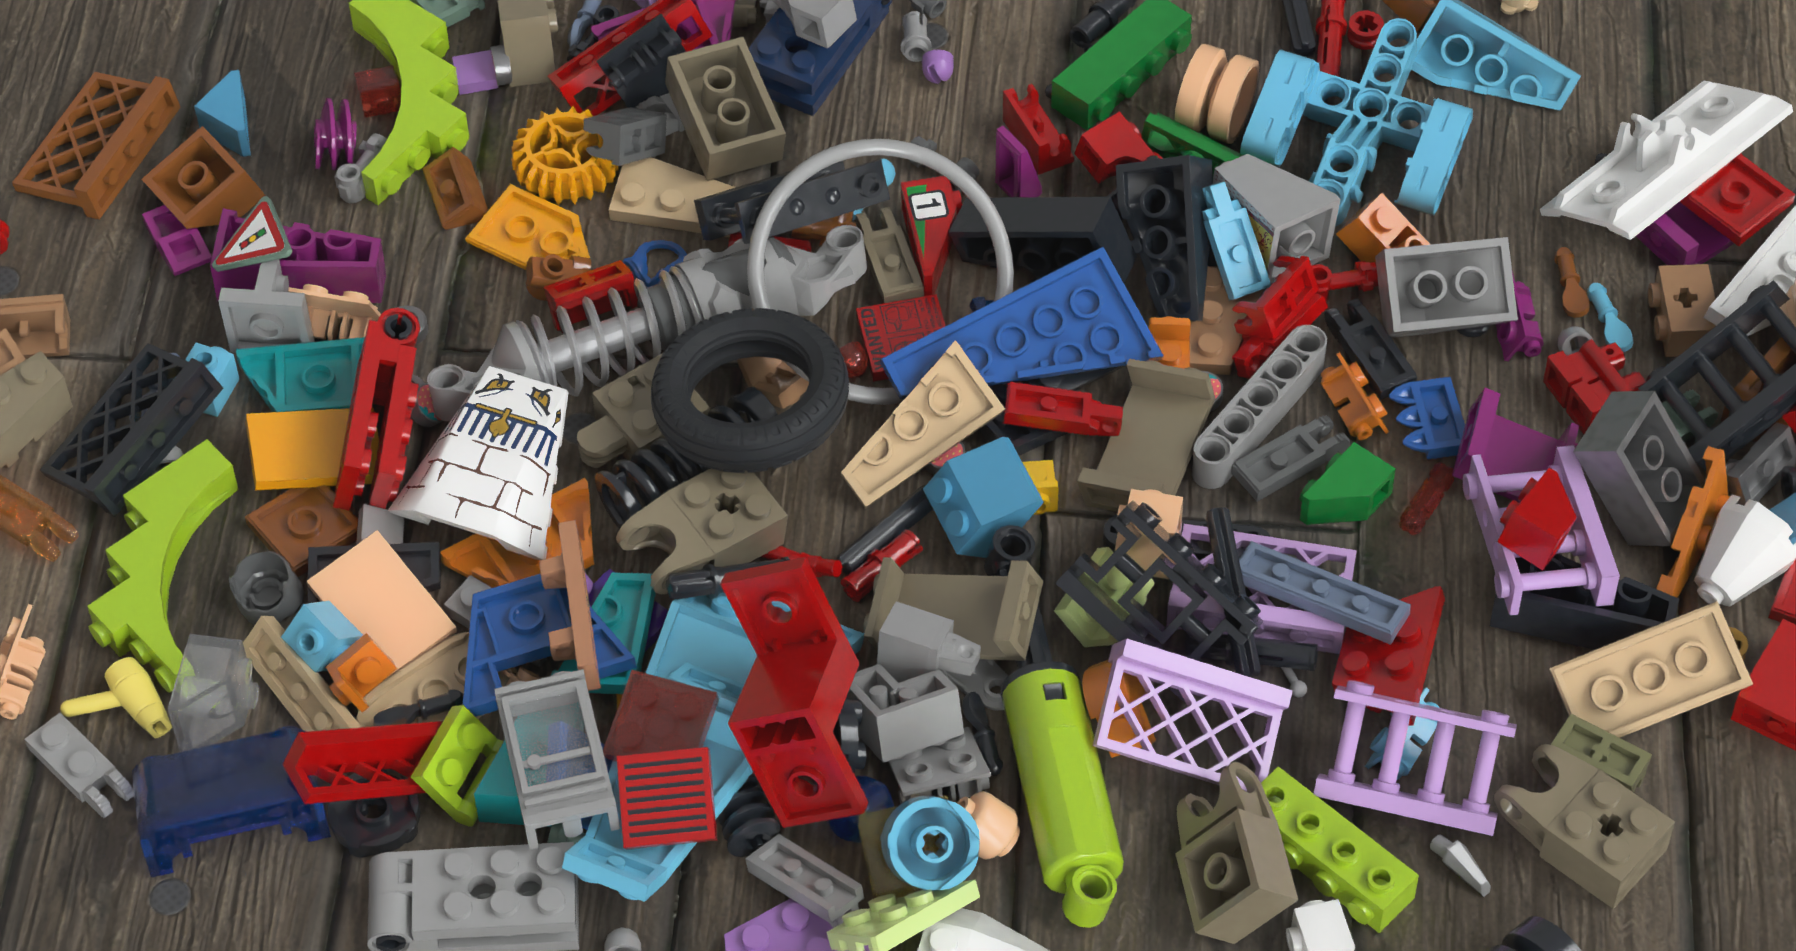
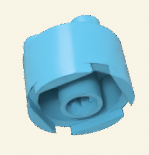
M919 796L899 805L887 819L880 838L884 859L892 873L901 881L922 890L931 889L932 891H938L957 886L972 873L979 856V829L971 814L956 802L935 796ZM926 833L933 836L939 835L935 842L939 848L936 853L927 850L922 851L921 848L925 845L923 836Z

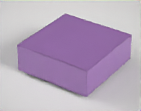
M491 50L452 57L453 66L456 67L459 95L499 88L497 86Z

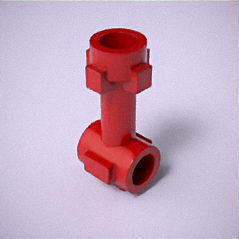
M1355 262L1354 270L1331 273V270L1325 265H1312L1319 288L1315 294L1323 295L1325 300L1328 299L1330 290L1357 286L1359 290L1365 292L1379 286L1376 262Z

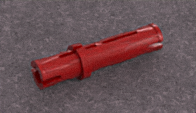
M1321 0V13L1315 27L1316 33L1319 35L1317 62L1320 65L1321 72L1340 77L1342 37L1347 32V21L1344 19L1346 0Z

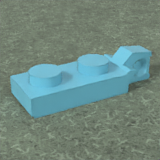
M1218 182L1202 188L1208 208L1202 211L1203 219L1205 220L1203 223L1229 300H1234L1270 287L1271 282L1246 207L1242 208L1238 199L1231 201L1225 182Z

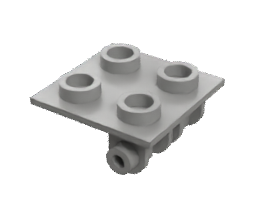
M969 727L963 728V735L949 739L942 745L929 746L909 753L900 760L888 761L901 790L898 791L900 805L915 797L932 796L931 790H933L935 797L943 798V787H946L949 799L956 801L955 784L959 799L971 797L975 793L990 788L988 777L991 776V772Z

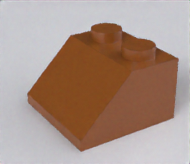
M203 126L142 178V181L186 229L219 225L223 208L237 211V216L241 218L262 197L266 196L248 173Z

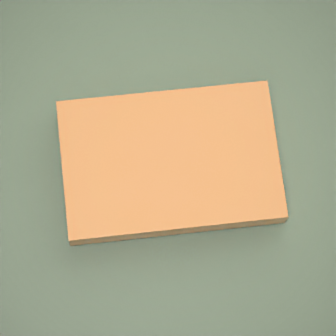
M378 530L307 580L308 587L320 602L329 600L363 635L367 633L393 660L398 669L387 678L457 632L454 623Z

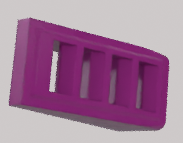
M1004 126L997 128L995 183L1009 197H1038L1042 194V186L1028 150Z

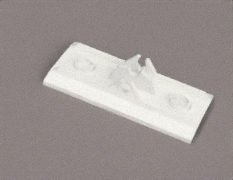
M1704 80L1652 121L1642 115L1633 113L1631 115V119L1635 122L1633 136L1630 134V123L1621 122L1614 150L1540 208L1541 215L1554 217L1563 215L1604 226L1610 231L1631 240L1793 112L1792 105L1773 95Z

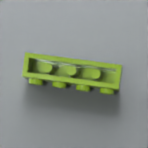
M1279 766L1261 782L1278 822L1289 867L1291 869H1298L1310 878L1316 889L1323 895L1339 899V902L1348 909L1350 915L1357 922L1364 925L1368 924L1380 933L1415 898L1419 878L1416 872Z

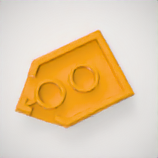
M512 184L506 188L465 238L467 243L526 270L527 261L531 256L546 257L553 254L560 256L562 259H569L571 255L590 258L577 214Z

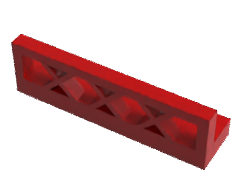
M656 1L549 74V80L564 97L570 108L574 106L579 114L589 109L592 116H597L622 98L613 85L609 83V79L596 60L656 16L662 14L670 28L674 29L675 32L678 24L691 16L699 31L686 40L681 39V44L686 52L692 51L713 36L693 1ZM586 87L599 88L596 101L582 110L574 96Z
M443 721L298 732L282 765L304 804L426 793L411 778V775ZM393 769L408 778L397 780L381 770ZM354 772L370 782L358 783L343 775V773ZM314 775L330 783L331 786L313 787L308 776Z

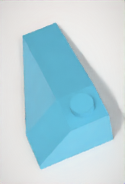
M1459 0L1439 1L1417 38V54L1411 68L1414 72L1437 85L1497 96L1559 111L1581 77L1580 74Z

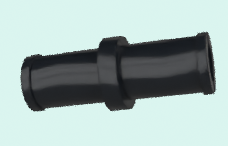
M1103 0L1095 2L1089 8L1088 15L1071 28L1069 34L1072 41L1080 48H1088L1104 31L1112 30L1118 24V18L1132 8L1137 0Z

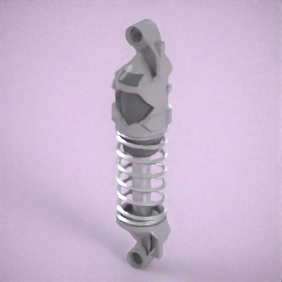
M841 225L831 229L827 233L825 242L816 253L785 245L774 237H769L767 240L764 257L765 288L770 307L775 309L776 312L781 310L798 316H814L828 303L835 292L855 284V281L867 270L863 234L858 227L852 225ZM742 238L723 252L713 253L709 249L693 251L684 256L683 262L671 266L669 273L662 269L659 274V283L647 288L643 281L636 278L634 289L638 299V309L629 312L625 311L618 291L610 287L608 297L615 317L601 322L592 300L584 296L582 303L589 326L575 331L566 309L559 305L556 311L564 335L550 340L547 339L540 318L533 314L530 320L538 344H536L525 323L516 320V322L512 321L503 324L495 346L479 371L470 372L463 370L457 365L446 364L434 368L428 374L427 383L435 415L441 420L451 421L489 366L553 386H557L558 381L561 387L569 392L568 394L578 396L583 387V372L594 385L603 387L609 377V364L620 376H623L634 370L635 356L642 364L650 361L638 346L639 343L649 340L653 345V358L661 354V350L665 351L680 334L705 319L709 320V317L724 312L732 313L733 310L753 308L747 277L749 244H744ZM626 348L627 370L620 366L612 353ZM600 358L601 379L595 376L587 364L588 361ZM574 367L575 388L568 383L561 371Z

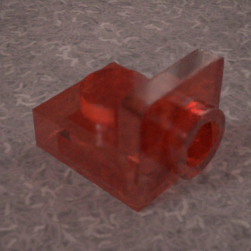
M393 65L354 73L365 118L399 111L401 91Z

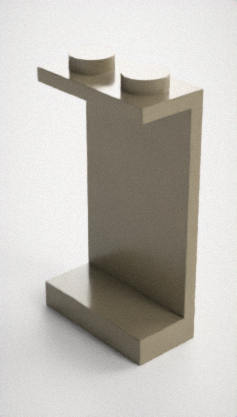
M1129 359L1127 368L1132 388L1123 406L1119 436L1110 437L1097 470L1083 467L1077 480L1086 506L1118 512L1120 504L1128 505L1131 489L1142 491L1153 489L1164 494L1176 495L1193 454L1194 444L1203 430L1215 400L1209 373L1191 367L1183 369L1167 366L1153 360L1140 361Z
M883 557L880 573L876 575L873 583L874 597L870 613L864 619V637L878 652L879 631L895 602H899L954 620L953 633L980 645V659L1025 661L1043 580L1028 561H1011L1008 576L904 574L892 558Z

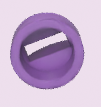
M931 50L922 56V71L928 81L939 84L941 80L947 81L951 77L954 69V59L950 52Z

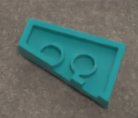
M612 572L591 608L635 657L637 668L600 679L601 689L588 691L589 693L637 694L656 592L650 586L652 574ZM576 659L564 660L559 670H554L551 675L561 671H577Z

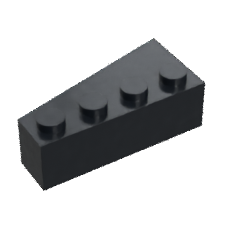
M1111 197L990 198L1003 221L1009 238L1013 268L1015 265L1022 266L1033 272V275L1044 277L1104 247L1120 278L1125 283L1137 259V255ZM966 198L948 231L963 262L997 268L994 246L988 228L972 201Z
M1562 553L1555 554L1543 570L1522 557L1515 558L1520 574L1581 568L1580 563L1562 556ZM1624 577L1618 581L1613 605L1596 606L1590 589H1585L1581 585L1523 591L1518 615H1509L1504 598H1498L1497 594H1495L1490 626L1597 650L1674 619L1679 598L1629 577Z

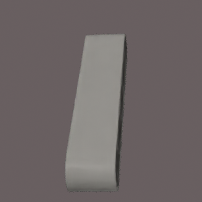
M1301 325L1292 330L1198 437L1194 444L1192 478L1194 482L1206 489H1216L1226 484L1233 476L1231 474L1232 464L1253 452L1319 377L1324 369L1327 336L1323 330L1314 325Z

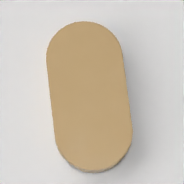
M469 632L455 634L381 682L364 696L369 708L363 713L358 709L356 721L361 727H372L374 716L377 713L397 706L415 704L417 699H428L448 693V690L452 689L459 690L464 694ZM516 667L508 669L517 673ZM500 671L498 675L501 685L505 687L509 677L505 676L502 673L503 671ZM449 711L427 717V720L417 717L412 723L444 721Z

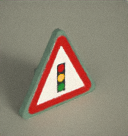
M264 196L259 200L214 260L212 267L219 272L287 258L292 254L288 238L272 200L268 196Z

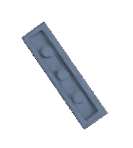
M1253 541L1249 543L1239 558L1245 586L1388 644L1393 642L1410 615L1411 604Z

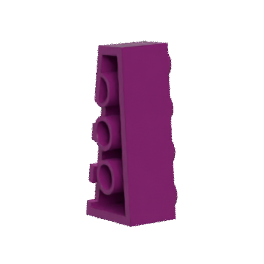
M224 208L222 209L210 263L217 301L219 300L221 288L255 290L261 263L219 272L212 267L214 260L245 220V218L237 216V211ZM294 222L292 227L283 226L292 248V254L287 258L279 259L282 275L288 276L289 287L303 289L305 284H311L326 288L328 294L343 296L344 291H354L367 295L371 303L382 302L386 269L380 238L333 229L324 234L314 232L310 229V225Z

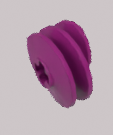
M325 98L320 119H315L314 125L316 169L320 170L324 150L328 148L331 169L336 170L341 149L345 150L347 164H353L354 149L356 147V121L351 119L348 99H341L335 120L332 99Z

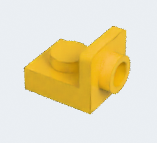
M1053 460L1022 462L1044 501L1033 515L1058 511L1059 488L1058 481L1055 480Z

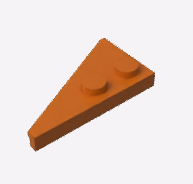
M1710 446L1707 447L1703 456L1707 473L1705 485L1703 488L1692 487L1687 507L1682 515L1671 546L1672 550L1679 551L1680 554L1668 576L1661 574L1656 588L1676 598L1680 595L1706 548L1718 513L1731 497L1728 496L1724 450Z

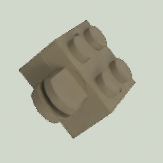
M662 354L592 393L595 422L577 432L579 456L585 464L599 468L620 455H623L626 460L631 461L635 451L638 449L650 450L651 444L656 439L665 438L656 423L651 405L652 379ZM693 390L691 402L701 413L708 416L710 407ZM664 454L665 462L667 464L672 462V459L667 454ZM645 465L646 474L653 473V470Z

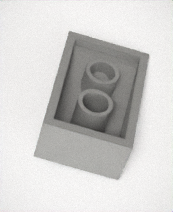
M1508 237L1390 248L1382 250L1375 256L1383 327L1391 338L1431 334L1518 320Z

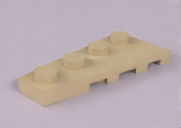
M650 157L622 165L609 207V218L613 221L701 233L694 200L736 187L714 179L707 181L703 175Z
M956 340L842 470L841 476L865 509L1004 412L1005 408Z

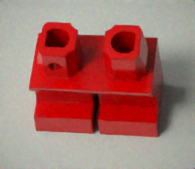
M1591 339L1584 343L1578 352L1566 355L1562 350L1549 355L1547 358L1543 382L1563 408L1567 407V414L1575 424L1579 425V429L1583 434H1585L1611 392L1640 391L1638 388L1647 382L1639 372L1635 371L1623 377L1617 372L1624 368L1626 359L1624 352L1616 342L1598 347Z

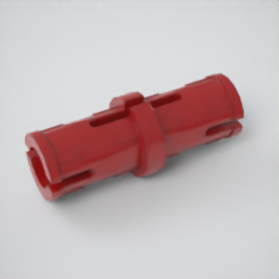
M905 529L881 550H873L868 554L867 561L841 580V585L845 587L843 588L844 592L852 600L859 602L873 589L874 579L880 573L883 557L892 558L901 568L902 565L923 551L922 545H918L920 543L918 537L912 531Z

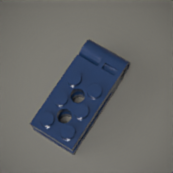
M853 0L857 20L828 49L797 36L792 22L779 7L749 47V51L771 100L814 116L889 13V6L893 0Z

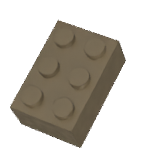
M744 37L668 57L665 84L707 181L783 159L786 132Z

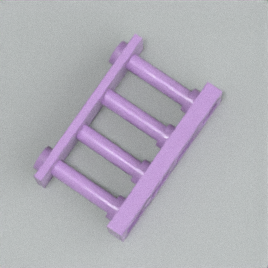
M1574 445L1557 447L1554 464L1549 465L1548 468L1550 467L1558 473L1577 516L1570 530V535H1567L1556 554L1572 552L1573 556H1579L1581 568L1520 574L1515 558L1520 556L1497 542L1504 529V525L1499 521L1507 507L1498 508L1493 493L1523 490L1531 477L1538 481L1547 470L1488 476L1480 454L1472 455L1469 473L1463 475L1465 498L1467 500L1472 499L1495 570L1494 583L1498 598H1504L1509 615H1518L1523 591L1583 585L1585 589H1590L1596 606L1613 605L1620 575L1581 464L1573 452L1575 449Z
M1348 680L1346 687L1338 686L1335 689L1334 698L1348 701L1334 769L1330 768L1328 775L1321 773L1318 775L1313 794L1321 798L1493 836L1498 813L1489 811L1490 804L1486 803L1500 735L1513 738L1515 736L1517 725L1508 723L1509 715L1482 710L1481 717L1379 695L1373 693V685ZM1366 705L1393 711L1379 778H1374L1372 785L1356 782V774L1352 773ZM1410 715L1437 721L1423 789H1418L1417 795L1399 791L1400 784L1396 783ZM1455 725L1482 731L1468 799H1463L1462 805L1444 801L1445 794L1441 793Z

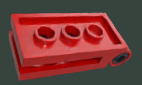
M388 309L380 315L378 322L372 320L368 322L357 364L333 508L349 511L353 496H362L372 457V438L375 436L379 413L371 412L372 403L385 407L368 505L386 509L388 501L394 502L398 496L407 456H404L405 449L409 443L413 420L410 418L412 409L415 407L419 384L412 383L411 380L417 350L415 345L420 331V324L416 316L406 309Z

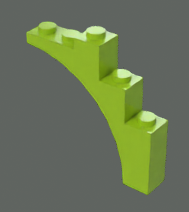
M352 0L349 2L353 30L371 42L391 64L401 84V105L394 128L381 151L361 172L366 199L376 205L381 204L389 195L395 194L407 178L416 170H420L426 165L431 156L437 159L452 147L461 151L470 139L466 113L452 105L459 94L456 67L442 59L447 50L450 49L446 22L410 0Z
M208 439L123 495L128 511L124 518L133 532L105 550L110 564V568L106 571L115 587L87 606L92 620V624L88 626L89 630L101 647L104 648L109 645L119 657L131 650L135 658L142 665L149 663L155 669L154 674L158 682L167 692L170 693L174 690L185 702L199 694L200 690L193 667L176 646L169 630L167 618L169 587L178 559L192 534L216 507L239 490L233 465Z

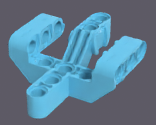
M1396 18L1388 21L1382 27L1360 83L1321 72L1320 65L1315 60L1280 49L1275 56L1246 128L1240 154H1250L1269 164L1280 167L1286 157L1303 114L1309 119L1338 127L1334 134H1327L1322 152L1323 157L1317 172H1313L1309 179V182L1329 190L1341 198L1335 227L1346 218L1352 201L1359 203L1362 200L1363 192L1359 188L1366 170L1373 171L1377 158V149L1382 142L1415 152L1413 158L1408 157L1406 175L1397 200H1394V203L1434 216L1450 179L1470 123L1473 120V109L1439 98L1434 99L1433 106L1401 96L1416 58L1417 33L1410 21ZM1395 39H1404L1408 42L1402 47H1394L1389 44ZM1388 73L1393 75L1394 79L1388 82H1380L1376 77L1380 74ZM1332 96L1343 99L1337 105L1324 103L1327 98ZM1369 108H1376L1381 111L1375 117H1366L1362 114L1363 111ZM1406 120H1414L1419 123L1413 129H1405L1400 126ZM1338 163H1348L1352 166L1350 170L1343 173L1332 169Z

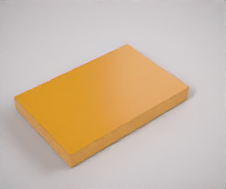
M350 408L246 414L245 424L255 490L307 488L321 485L336 486ZM377 427L375 436L372 438V457L365 484H372L379 443Z

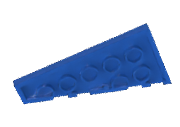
M1102 247L882 358L880 364L899 399H905L955 340L988 386L1125 366L1129 359L1158 361L1162 360L1164 355L1107 252Z

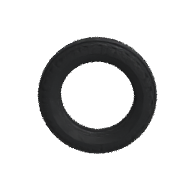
M748 308L733 310L732 313L724 312L709 317V320L705 319L680 334L662 354L656 366L651 385V405L654 418L660 431L672 447L684 457L697 464L719 471L723 469L724 472L744 473L745 471L753 473L767 471L768 468L776 469L807 456L823 444L837 428L844 414L849 395L847 367L839 348L831 337L816 324L801 316L781 310L776 312L775 309L755 308V310ZM768 357L783 360L801 369L809 379V385L805 394L794 406L777 416L757 422L730 423L716 420L701 413L691 402L693 390L704 376L723 364L743 358Z

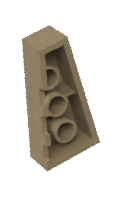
M497 0L505 55L509 56L513 81L509 84V87L551 82L548 75L555 71L551 33L558 32L554 1Z
M41 351L0 375V469L12 466L19 459L18 452L30 441L37 442L73 407L64 376Z

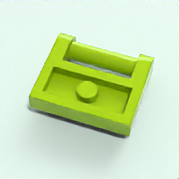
M464 705L452 706L411 778L456 822L471 827L478 818L474 792L504 741L497 739ZM482 752L487 758L462 799L457 792Z

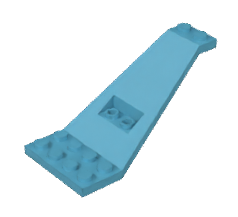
M719 593L714 599H709L704 595L674 599L672 601L608 773L616 802L620 829L611 831L607 813L594 815L586 835L565 852L562 869L577 874L585 882L599 883L614 889L627 899L645 902L665 884L696 843L627 850L623 848L617 756L708 747L711 757L715 819L730 802L732 796L747 781L748 776L753 773L728 725V721L757 654L725 593ZM771 602L773 606L779 607L785 612L791 611L790 607L783 602ZM841 625L854 653H858L862 648L864 633Z

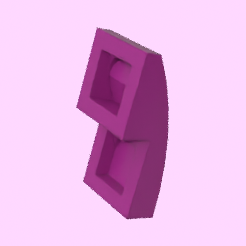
M165 205L142 214L143 222L174 276L211 262L212 256L198 228L186 229Z

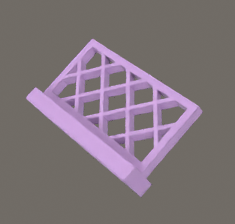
M1184 524L1182 536L1189 543L1191 539L1210 542L1208 527ZM1234 531L1237 549L1240 547L1247 548L1249 543L1253 541L1283 554L1295 555L1299 560L1316 567L1327 560L1346 563L1345 571L1339 576L1352 581L1357 550ZM1213 553L1200 560V562L1204 566L1208 563L1214 564ZM1174 583L1168 602L1167 626L1192 601ZM1247 587L1253 594L1249 598L1261 610L1258 616L1263 620L1261 626L1254 633L1255 638L1318 644V651L1340 654L1344 625L1306 610L1301 611V608L1290 605L1287 608L1276 607L1268 599L1269 595ZM1204 591L1208 597L1192 614L1212 631L1225 618L1223 606L1209 593Z
M1125 639L1112 645L1108 661L1112 663L1092 746L1219 785L1221 773L1215 771L1221 767L1224 769L1231 764L1230 762L1248 752L1256 767L1255 775L1260 783L1268 776L1282 712L1284 709L1289 708L1292 690L1130 639ZM1123 672L1137 676L1146 694L1129 704L1120 689ZM1151 681L1162 685L1154 689ZM1168 687L1178 689L1187 704L1186 708L1172 716L1168 714L1157 694ZM1192 694L1201 696L1203 698H1201L1198 701H1195ZM1150 699L1162 722L1144 732L1131 708ZM1209 700L1220 702L1229 718L1213 729L1210 728L1199 708L1200 705ZM1117 701L1120 709L1114 712L1115 704ZM1233 707L1242 709L1244 711L1237 714ZM1191 711L1203 735L1185 744L1173 721ZM1250 713L1268 717L1264 736L1252 742L1240 720ZM1121 714H1124L1136 737L1126 743L1107 738L1112 719ZM1232 724L1244 748L1227 757L1214 734ZM1164 726L1177 747L1176 751L1167 756L1156 754L1147 736ZM1204 740H1207L1219 761L1208 769L1198 767L1189 751L1190 748ZM1140 742L1143 749L1133 747L1132 745ZM1262 744L1259 754L1256 747ZM1181 754L1184 762L1175 760L1173 758ZM1237 777L1241 788L1247 792L1245 784Z

